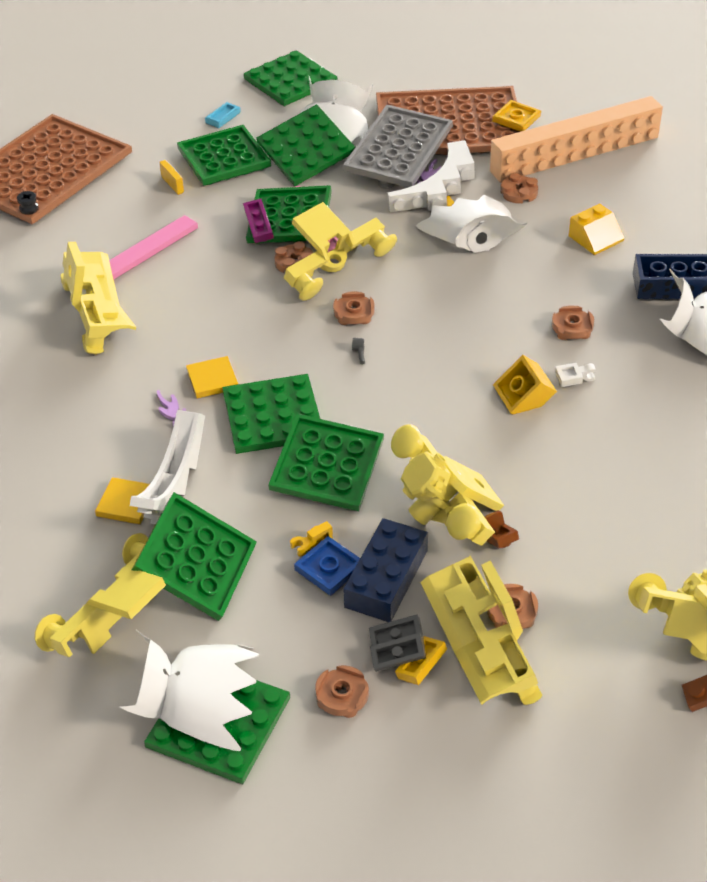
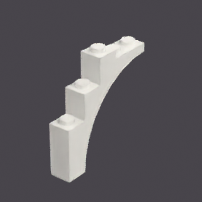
M466 141L447 143V160L439 171L427 180L402 190L388 192L390 213L427 207L428 211H432L433 205L447 206V195L461 194V181L475 179L474 161Z
M177 410L170 442L156 476L145 491L139 495L131 496L130 506L138 507L137 512L144 513L143 518L151 519V524H156L173 492L185 495L189 468L196 469L205 421V415Z

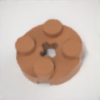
M511 173L508 178L502 181L500 192L501 194L503 193V198L509 202L519 204L527 199L530 202L538 195V180L521 176L519 173Z
M295 242L291 245L278 247L275 250V266L280 272L284 273L286 268L313 254V251L306 247L304 242Z
M357 291L346 292L342 294V298L338 301L337 298L333 303L334 315L341 325L368 324L374 315L375 303L371 297L370 299L365 297V293Z
M564 306L559 308V312L553 314L552 328L557 333V337L562 340L588 339L593 331L595 319L590 311L586 313L582 311L580 306Z
M504 584L513 600L514 606L519 607L516 609L522 629L532 627L538 613V600L532 591L529 593L523 590V586L519 584ZM498 605L487 610V614L490 620L494 622L496 628L508 624Z
M346 665L336 666L337 669L330 672L328 670L324 671L318 677L315 685L319 708L335 716H344L346 718L356 716L357 712L365 706L369 697L368 682L364 679L363 673L354 667ZM342 687L347 688V693L338 694L335 691L336 689L341 690Z

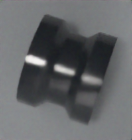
M24 191L18 194L17 201L20 204L19 210L22 214L30 215L38 211L39 206L35 202L37 197L34 192Z

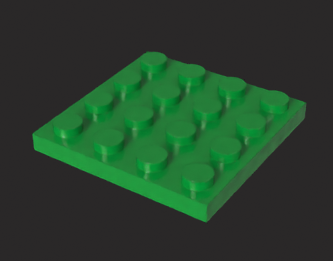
M297 50L243 73L244 79L282 106L289 105L311 95L309 76L312 84L317 81L338 80L336 75Z
M317 104L256 137L257 143L294 187L347 158L356 148Z
M244 124L177 142L178 150L203 186L271 167L270 158Z
M331 185L257 189L254 200L262 199L274 239L259 243L307 241L294 227L292 220L322 202L329 208L332 193ZM248 225L247 243H255L250 226Z
M308 374L222 387L236 454L283 447L296 413L320 419Z
M296 413L268 484L269 490L359 512L384 440V433Z
M173 492L131 570L143 571L162 577L166 584L163 589L219 621L227 609L257 541Z
M256 680L255 684L230 693L236 700L252 711L251 715L223 724L241 747V751H233L199 740L172 728L160 718H158L145 739V748L243 785L289 702L290 692Z

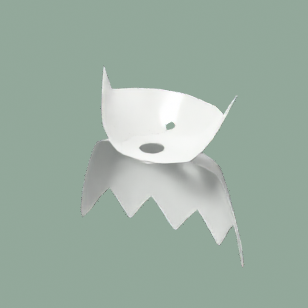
M309 76L313 103L307 105L301 112L317 104L351 142L358 136L362 139L368 131V125L361 111L367 103L373 85L368 91H365L357 85L339 80L317 81L312 84Z
M483 195L478 201L458 198L452 206L433 205L431 216L418 223L416 227L425 233L453 243L457 247H462L476 253L489 251L502 240L525 227L527 223H517L512 219L511 213L502 203ZM481 232L486 233L487 240L485 243L478 244L476 236Z
M669 269L682 295L670 321L660 319V321L674 335L687 341L707 355V292L701 293L693 299V294L686 280L678 278Z
M136 629L149 643L141 686L136 704L119 708L147 718H160L172 728L199 740L233 751H241V747L223 724L252 714V711L236 700L230 693L256 683L254 678L235 665L238 662L258 657L259 654L241 648L254 647L240 644L187 647L177 655L171 665L161 647Z

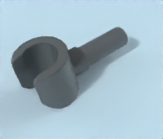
M353 338L352 350L358 351L360 364L363 365L365 364L364 339Z

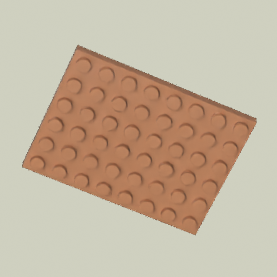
M513 86L376 92L378 116L386 105H391L453 120V127L435 154L448 155L447 143L464 140L470 153L491 152V140L520 132L492 122V116L510 100L517 102Z
M51 114L0 149V210L33 225L132 153V146ZM24 191L34 192L37 197L35 202L39 206L38 211L30 215L22 214L19 210L20 204L17 201L18 194Z

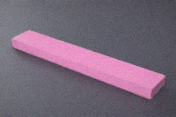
M184 215L109 260L113 280L198 228L197 222Z

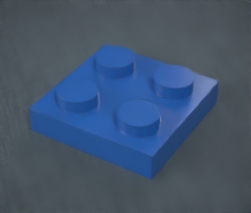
M327 536L294 564V570L331 596L349 580L360 558Z

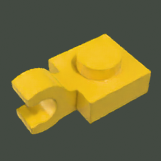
M325 521L307 531V537L297 536L290 540L291 549L301 546L297 548V555L299 557L304 556L327 536L333 539L332 526Z

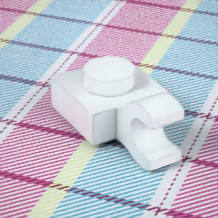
M577 363L555 366V373L561 387L581 384L583 379L588 382L595 380L593 372L596 369L592 363L578 367Z

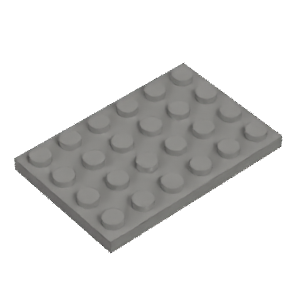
M386 105L343 164V171L403 187L414 186L453 127V120Z

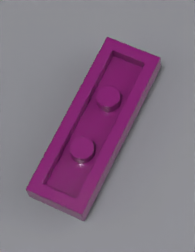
M262 199L243 203L254 242L259 243L274 239Z

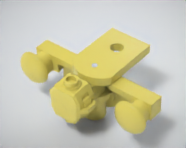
M407 424L398 428L391 440L392 452L398 458H411L401 477V481L404 483L402 490L410 499L418 498L409 507L410 514L422 525H426L430 520L446 525L449 534L456 540L468 538L482 546L495 531L472 500L495 511L500 510L504 504L481 474L437 453L429 440L420 434L416 426Z
M703 570L700 574L692 573L684 582L683 587L677 590V593L667 591L664 580L654 573H644L637 576L631 582L628 589L630 602L636 608L641 609L643 613H648V610L655 607L659 612L666 613L668 618L663 634L688 639L692 643L690 653L699 659L707 661V570Z

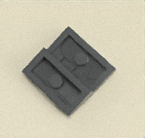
M418 614L368 628L372 645L370 646L375 672L426 658L423 632Z

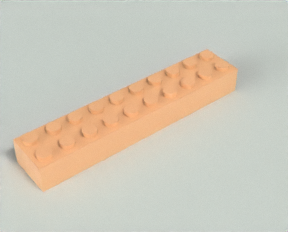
M652 96L493 139L491 140L490 172L501 183L511 173H519L521 176H525L658 138L663 106Z

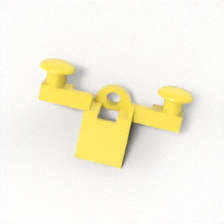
M322 202L292 220L294 227L317 251L286 268L284 279L292 288L295 287L300 293L299 299L307 301L313 298L323 286L322 278L314 280L311 278L314 270L320 267L327 272L340 271L345 265L346 253L357 248L359 244L362 247L369 244L375 250L374 255L382 257L395 246L397 236L395 234L387 236L383 232L385 226L377 218L350 231L328 206ZM336 236L338 238L336 247L328 252L330 246L328 240ZM330 259H336L339 263H332Z
M137 533L126 540L122 549V557L126 566L114 575L116 581L106 590L100 589L66 623L57 614L47 615L40 620L35 629L34 639L36 645L41 650L46 652L56 650L58 654L70 657L73 654L67 642H74L80 637L85 640L91 653L95 654L111 638L109 629L121 617L132 619L166 586L162 577L143 571L131 570L148 537L145 534Z

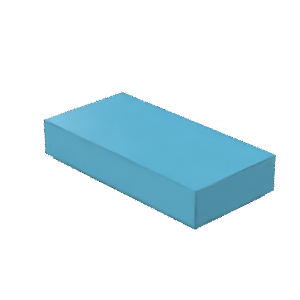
M226 102L205 117V123L220 128L241 113L240 107Z

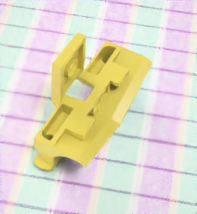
M68 242L67 252L63 253L62 265L64 273L61 274V283L64 290L70 291L71 303L80 313L86 333L82 335V343L85 352L100 354L104 352V338L111 332L125 328L136 330V326L119 306L108 254L103 252H80L76 242ZM82 289L86 290V294L82 295Z
M471 556L439 570L422 580L420 583L481 705L493 697L510 692L517 693L523 705H530L540 700L543 695L537 686L538 682L535 673L517 642L523 629L513 600L491 560L481 565L489 589ZM498 605L508 624L487 631L479 615Z

